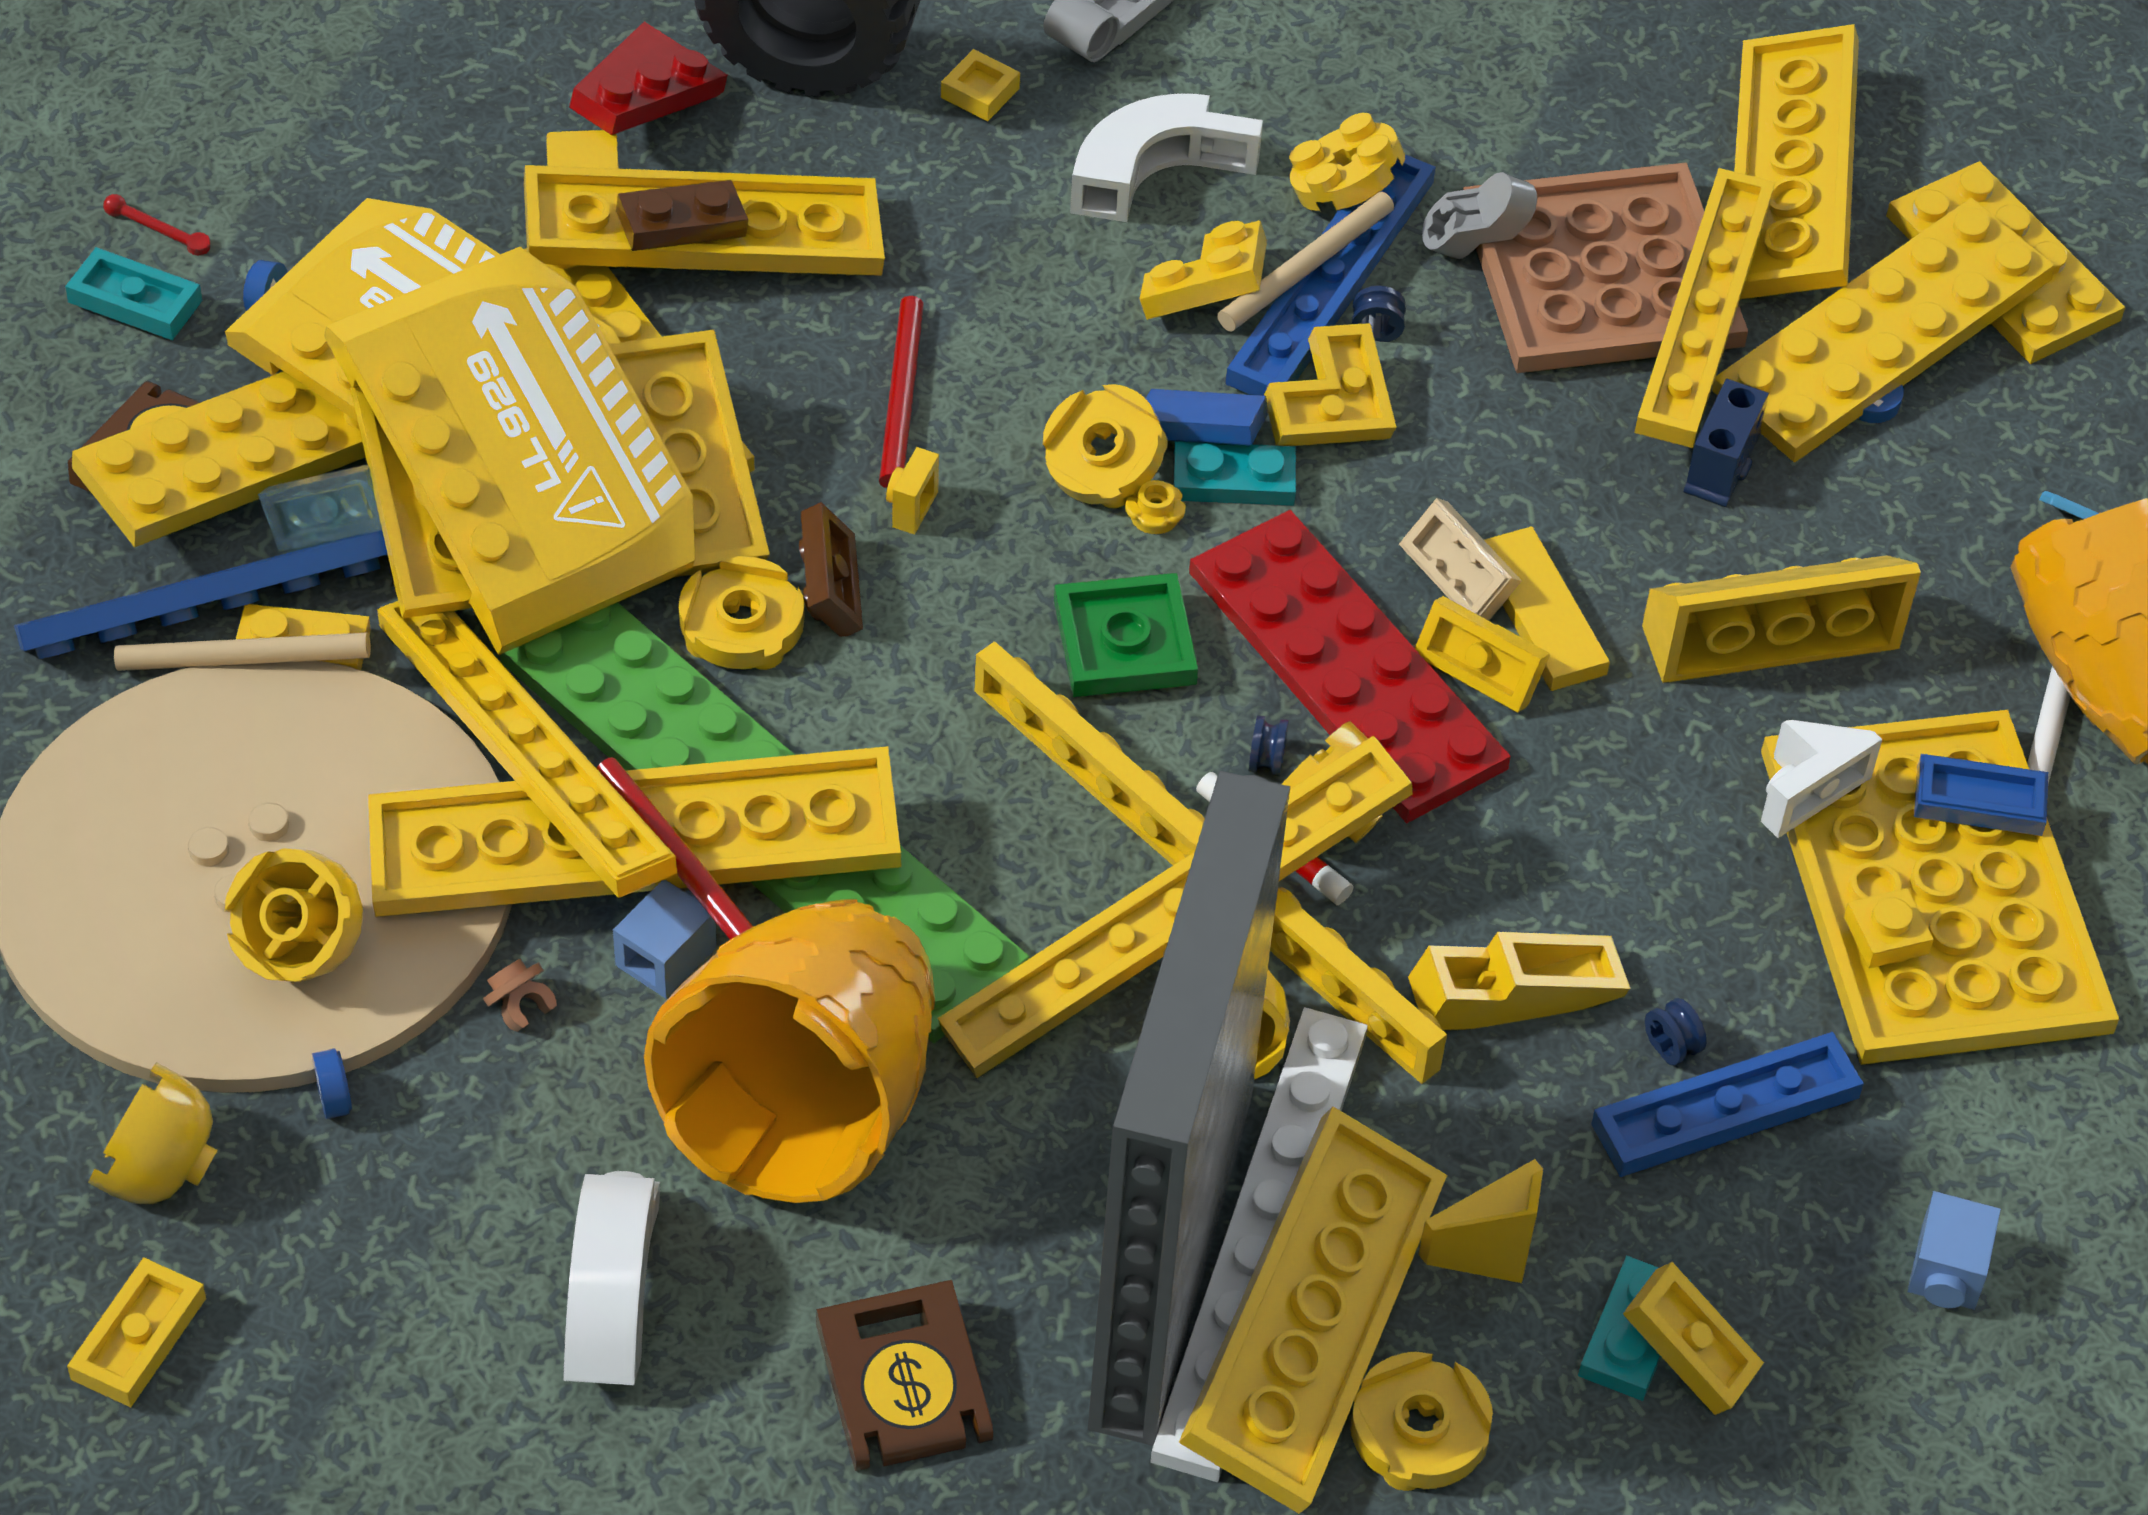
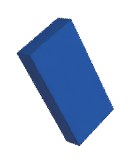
M1151 389L1146 397V400L1154 409L1167 439L1170 441L1250 446L1253 444L1268 415L1266 396Z
M1921 754L1917 765L1914 817L2042 836L2047 823L2049 772Z

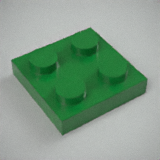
M1177 573L1057 584L1054 586V604L1073 697L1197 685L1198 665Z

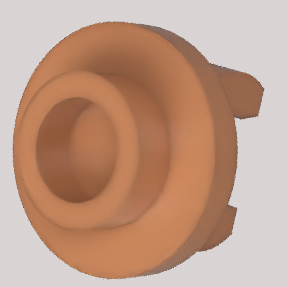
M520 958L487 980L494 991L484 997L483 1000L490 1007L503 999L501 1010L503 1020L510 1029L516 1032L529 1024L520 1010L521 998L534 1000L544 1014L557 1006L555 995L551 989L543 983L532 981V979L544 971L539 962L527 969Z

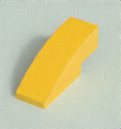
M1497 932L1487 947L1428 946L1408 976L1418 1009L1421 1008L1430 1012L1437 1019L1442 1030L1475 1029L1574 1012L1624 997L1630 990L1612 936Z

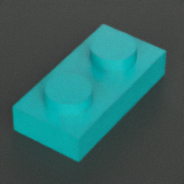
M95 247L65 286L68 303L170 340L176 337L203 301L200 284Z
M1175 441L1173 485L1181 491V501L1294 506L1296 496V446L1253 444L1246 446Z
M1626 1255L1581 1362L1578 1373L1579 1377L1638 1400H1644L1661 1356L1627 1320L1623 1313L1659 1267Z

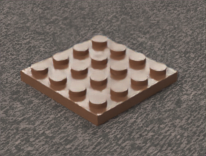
M1687 162L1524 180L1534 185L1537 191L1536 209L1530 222L1511 240L1484 243L1476 247L1516 373L1657 357L1704 214V209ZM1481 185L1463 187V190L1479 188ZM1739 304L1724 349L1745 347L1748 329Z

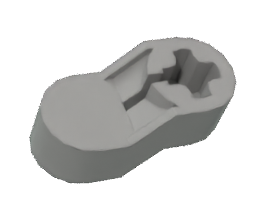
M1500 172L1488 178L1479 188L1447 192L1433 205L1424 220L1422 228L1424 245L1430 250L1451 258L1463 259L1480 244L1511 240L1530 222L1536 209L1537 191L1534 185Z

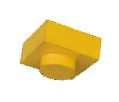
M973 49L941 81V98L989 121L1020 89V72Z
M916 447L906 467H897L894 470L886 492V501L892 503L893 528L914 535L917 532L938 493L939 454Z
M1909 888L1853 900L1847 903L1844 919L1868 968L1916 958L1930 953L1934 939Z

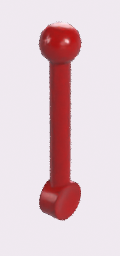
M111 194L104 200L103 208L109 216L118 217L123 215L186 245L187 250L192 255H204L211 248L210 238L205 233L196 232L190 235L127 205L121 195Z

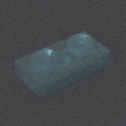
M368 465L269 486L258 494L279 552L382 530L370 467Z

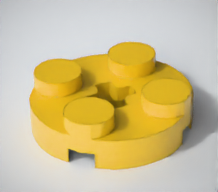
M1358 113L1344 120L1339 129L1323 136L1319 140L1303 142L1291 151L1289 159L1293 168L1290 172V182L1300 203L1309 210L1320 211L1316 202L1324 203L1329 201L1333 202L1336 210L1349 208L1366 201L1386 188L1394 179L1390 170L1397 160L1403 166L1405 152L1396 132L1391 126L1385 123L1374 122L1369 113Z
M1111 384L1102 385L1105 390L1094 391L1087 395L1081 390L1070 395L1059 404L1046 423L1043 432V445L1046 449L1045 459L1049 473L1062 491L1084 503L1102 504L1107 508H1119L1125 505L1128 497L1138 493L1143 484L1153 479L1162 463L1168 439L1154 409L1141 394L1131 388ZM1111 433L1116 434L1117 436L1114 439L1116 446L1107 454L1095 456L1096 451L1091 445L1092 441L1096 437L1105 440Z
M737 556L719 560V569L709 571L704 576H702V571L699 570L685 583L679 598V623L687 650L697 658L725 668H757L767 670L776 667L783 660L784 654L793 649L803 632L804 598L799 587L796 590L795 586L788 581V573L779 565L756 557ZM740 606H748L751 608L752 617L736 619L727 613H736Z
M1407 1352L1391 1356L1379 1362L1369 1370L1363 1379L1361 1389L1354 1400L1350 1426L1351 1436L1361 1458L1373 1471L1382 1475L1388 1485L1403 1491L1416 1488L1435 1489L1445 1487L1465 1478L1485 1457L1493 1416L1492 1404L1480 1380L1464 1366L1455 1362L1453 1369L1444 1363L1432 1361L1433 1354ZM1418 1409L1424 1417L1435 1415L1439 1420L1433 1424L1431 1431L1414 1430L1407 1425L1410 1417L1409 1411Z

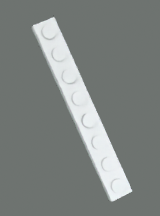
M1306 1007L1303 1009L1153 1445L1150 1463L1211 1481H1219L1222 1468L1178 1442L1319 1121L1332 1106L1342 1111L1366 1039L1367 1024Z

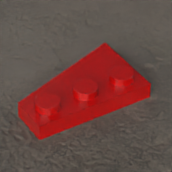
M644 21L574 87L569 108L610 135H614L719 96L724 92L728 74L710 64L703 54L685 48Z

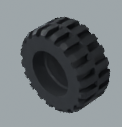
M694 0L700 20L704 21L703 28L713 44L720 43L722 45V55L733 65L740 63L747 68L746 74L759 82L764 78L776 83V89L791 93L793 88L805 90L806 96L821 97L826 91H833L835 96L851 93L856 90L857 85L861 88L867 87L880 80L883 74L891 71L899 61L901 52L905 48L920 0Z

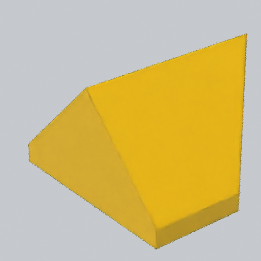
M1534 1159L1425 1220L1419 1256L1426 1265L1522 1283L1538 1212L1543 1175L1541 1165Z

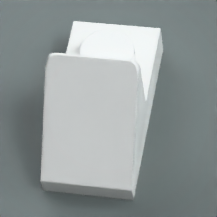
M1786 720L1783 722L1774 752V759L1782 768L1767 784L1766 792L1768 794L1760 822L1779 838L1871 779L1882 738L1870 730L1796 720Z

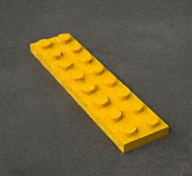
M888 746L626 770L718 884L901 867V849ZM516 781L368 794L372 903L375 917L614 894ZM677 874L663 879L678 888H687ZM661 881L635 892L652 891Z

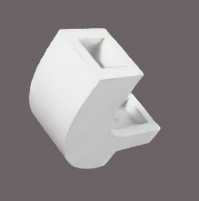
M1201 94L1161 95L1126 105L1099 122L1081 145L1072 174L1070 213L1127 222L1134 193L1141 182L1151 174L1172 166L1194 165L1256 175L1260 156L1263 120L1208 112L1210 95Z
M614 1171L605 1175L585 1174L579 1199L571 1257L565 1332L564 1381L623 1385L635 1384L642 1355L643 1308L648 1253L660 1203V1182H656L655 1178H644L638 1173L629 1171Z

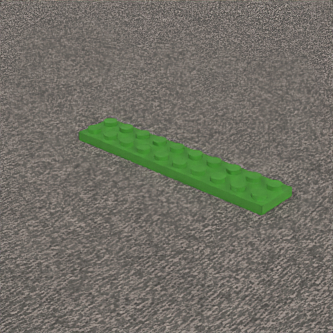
M618 602L500 655L501 663L606 756L616 758L625 770L795 755ZM901 845V867L751 881L757 889L785 913L817 903L857 899L860 903L872 906L875 912L884 916L895 917L909 926L920 939L927 956H929L933 974L935 1005L934 1010L931 1011V1033H929L928 1038L932 1043H936L945 1035L938 1022L940 1016L1030 958L1027 953Z

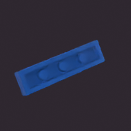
M1830 1032L1594 1110L1591 1125L1619 1176L1623 1177L1859 1099L1864 1083L1834 1032Z

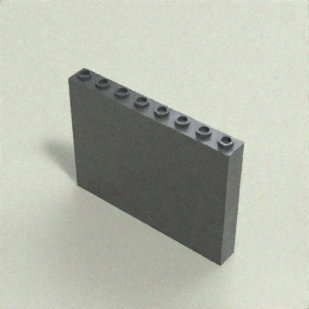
M1219 770L1112 1130L1088 1430L1152 1446L1155 1443L1167 1408L1251 1106L1290 786L1273 783L1259 776H1242Z

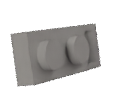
M1055 0L1046 14L1044 32L1090 62H1096L1118 44L1121 45L1174 0Z

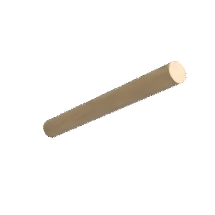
M1378 192L1262 279L1260 291L1241 295L1218 313V320L1222 327L1230 332L1237 329L1394 210V203L1390 196L1385 192Z
M366 632L115 646L114 662L117 671L369 658L371 643L369 633Z

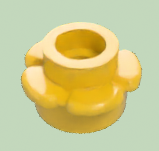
M1152 480L1143 484L1138 493L1126 499L1125 509L1133 524L1139 530L1149 534H1163L1172 530L1184 517L1186 505L1181 501V491L1174 487V485L1164 481Z

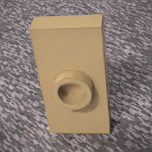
M1436 498L1399 543L1404 551L1450 600L1488 621L1522 582L1451 504L1442 499Z

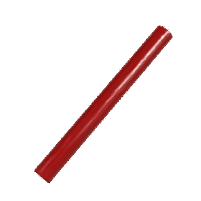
M906 296L900 301L879 484L884 488L888 487L894 470L897 467L905 468L924 306L923 301L916 296Z
M611 757L603 760L597 766V770L675 855L677 876L726 936L731 940L754 927L617 759Z

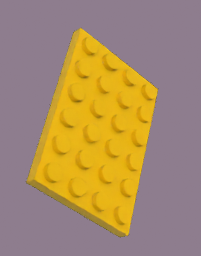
M707 330L608 344L693 495L695 562L691 570L675 577L693 575L699 570L702 573L719 569V560L730 557L749 556L767 560L770 553L715 331ZM358 386L352 389L351 387L402 619L472 608L469 603L472 591L361 388Z
M1999 710L1848 727L1874 731L1882 738L1871 779L1788 831L1787 836L1860 1065L2114 1034L2119 1017L2048 820L2043 835L2038 836L1914 817L1917 765L1921 754L2029 769L2009 711ZM1779 735L1765 737L1761 749L1770 780L1782 768L1774 759ZM1909 888L1934 939L1930 953L1916 958L1868 968L1844 919L1847 903L1853 900Z

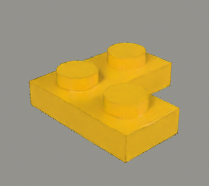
M1258 220L1244 224L1242 221L1223 223L1215 227L1211 233L1205 234L1199 260L1184 264L1180 260H1171L1155 266L1149 273H1145L1140 302L1146 319L1260 291L1267 245L1261 221Z
M1371 324L1314 327L1308 342L1318 380L1269 383L1264 393L1267 399V409L1276 446H1301L1390 439L1396 429V423Z

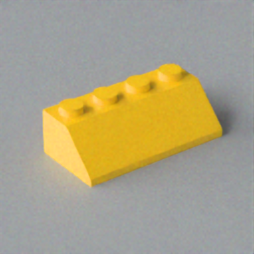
M1885 555L1864 559L1849 558L1841 562L1807 567L1791 566L1779 571L1750 575L1734 574L1722 579L1686 584L1671 583L1664 587L1651 588L1649 590L1642 627L1662 683L1900 649L1921 571L1916 562Z

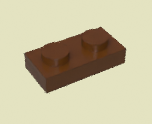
M732 180L618 193L616 212L632 251L746 237L748 217Z
M820 502L801 511L803 539L799 541V550L805 563L806 587L803 588V598L807 610L815 620H822L836 634L844 637L863 630L855 533Z

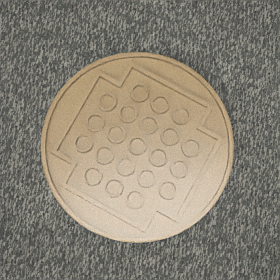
M323 661L199 666L180 669L153 678L114 696L89 711L64 730L30 766L9 798L0 818L1 957L9 976L25 1001L57 1034L93 1059L123 1073L159 1084V1082L149 1078L150 1070L157 1062L183 1076L200 1091L222 1093L262 1092L298 1087L317 1082L312 1053L333 1048L336 1051H340L345 1073L355 1070L397 1050L417 1037L456 1004L470 989L489 962L502 937L512 904L375 917L372 903L368 794L496 783L499 780L475 742L450 717L432 703L403 686L352 667ZM283 848L316 851L342 865L356 883L363 906L361 934L351 955L334 971L303 982L267 980L247 969L230 948L227 933H232L230 926L231 912L224 911L226 895L237 872L254 856L267 851L275 852Z

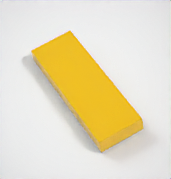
M1531 526L1484 539L1522 580L1503 603V607L1521 638L1551 653L1542 673V677L1550 691L1607 675L1610 661L1534 528Z

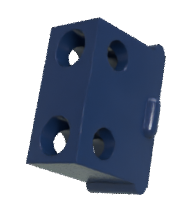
M1726 378L1695 442L1684 493L1727 507L1738 481L1744 480L1747 477L1753 462L1750 455L1761 433L1760 429L1769 395L1768 392Z

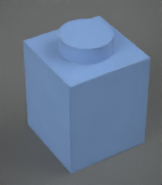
M662 880L613 929L615 966L667 999L716 949V923L690 891L684 892L667 880Z
M1933 1191L1921 1226L1907 1292L1924 1296L1930 1303L1939 1307L1956 1308L1962 1306L1975 1310L1987 1277L2001 1209Z

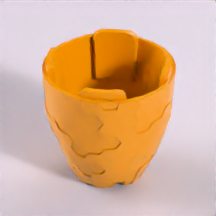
M2148 498L2076 522H2073L2072 519H2057L2042 525L2019 541V553L2014 556L2015 559L2010 567L2024 603L2029 625L2068 693L2092 725H2096L2136 765L2143 762L2148 764Z
M857 899L835 900L797 908L758 924L721 945L717 953L684 981L664 1002L648 1029L644 1052L647 1083L658 1113L664 1122L667 1136L677 1149L700 1171L712 1180L720 1181L745 1195H755L761 1198L791 1203L825 1201L851 1191L872 1173L878 1162L885 1155L884 1153L896 1132L906 1122L927 1069L926 1052L929 1033H931V1011L934 1010L935 1005L934 982L929 956H927L920 939L909 926L895 917L884 916L875 912L872 906L860 903Z

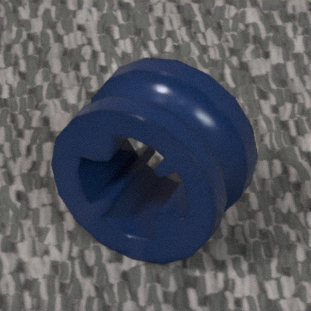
M1370 286L1356 294L1353 300L1354 314L1352 324L1370 323L1374 340L1379 342H1390L1402 335L1405 328L1404 314L1406 312L1405 298L1400 292L1391 287Z
M1257 715L1249 760V772L1256 773L1259 768L1267 767L1271 770L1272 775L1280 776L1289 720L1281 719L1278 724L1272 725L1266 721L1265 716Z
M1675 998L1666 1004L1665 1011L1655 1008L1646 1014L1644 1021L1649 1041L1667 1064L1676 1065L1685 1060L1686 1053L1696 1055L1705 1050L1707 1040L1703 1024L1696 1011L1684 999Z

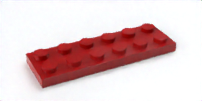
M1291 509L1190 559L1189 574L1329 735L1343 724L1351 721L1368 739L1372 736L1376 737L1412 782L1413 794L1393 807L1406 823L1509 769L1511 758L1509 753Z

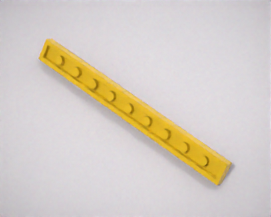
M995 641L976 654L974 691L1170 864L1175 865L1195 852L1205 820L1202 814L1194 809H1187L1173 797L1156 774L1149 770H1142L1122 752L1119 744L1111 735L1096 730L1079 715L1076 707L1067 697L1061 694L1056 695L1043 684L1023 659L1012 657ZM1279 887L1270 951L1349 1020L1367 1024L1366 1036L1421 1084L1440 1071L1447 1034L1442 1030L1437 1019L1427 1010L1417 1009L1395 989L1393 983L1384 972L1377 968H1370L1348 949L1346 942L1339 933L1332 928L1323 927L1302 909L1298 899L1289 890Z

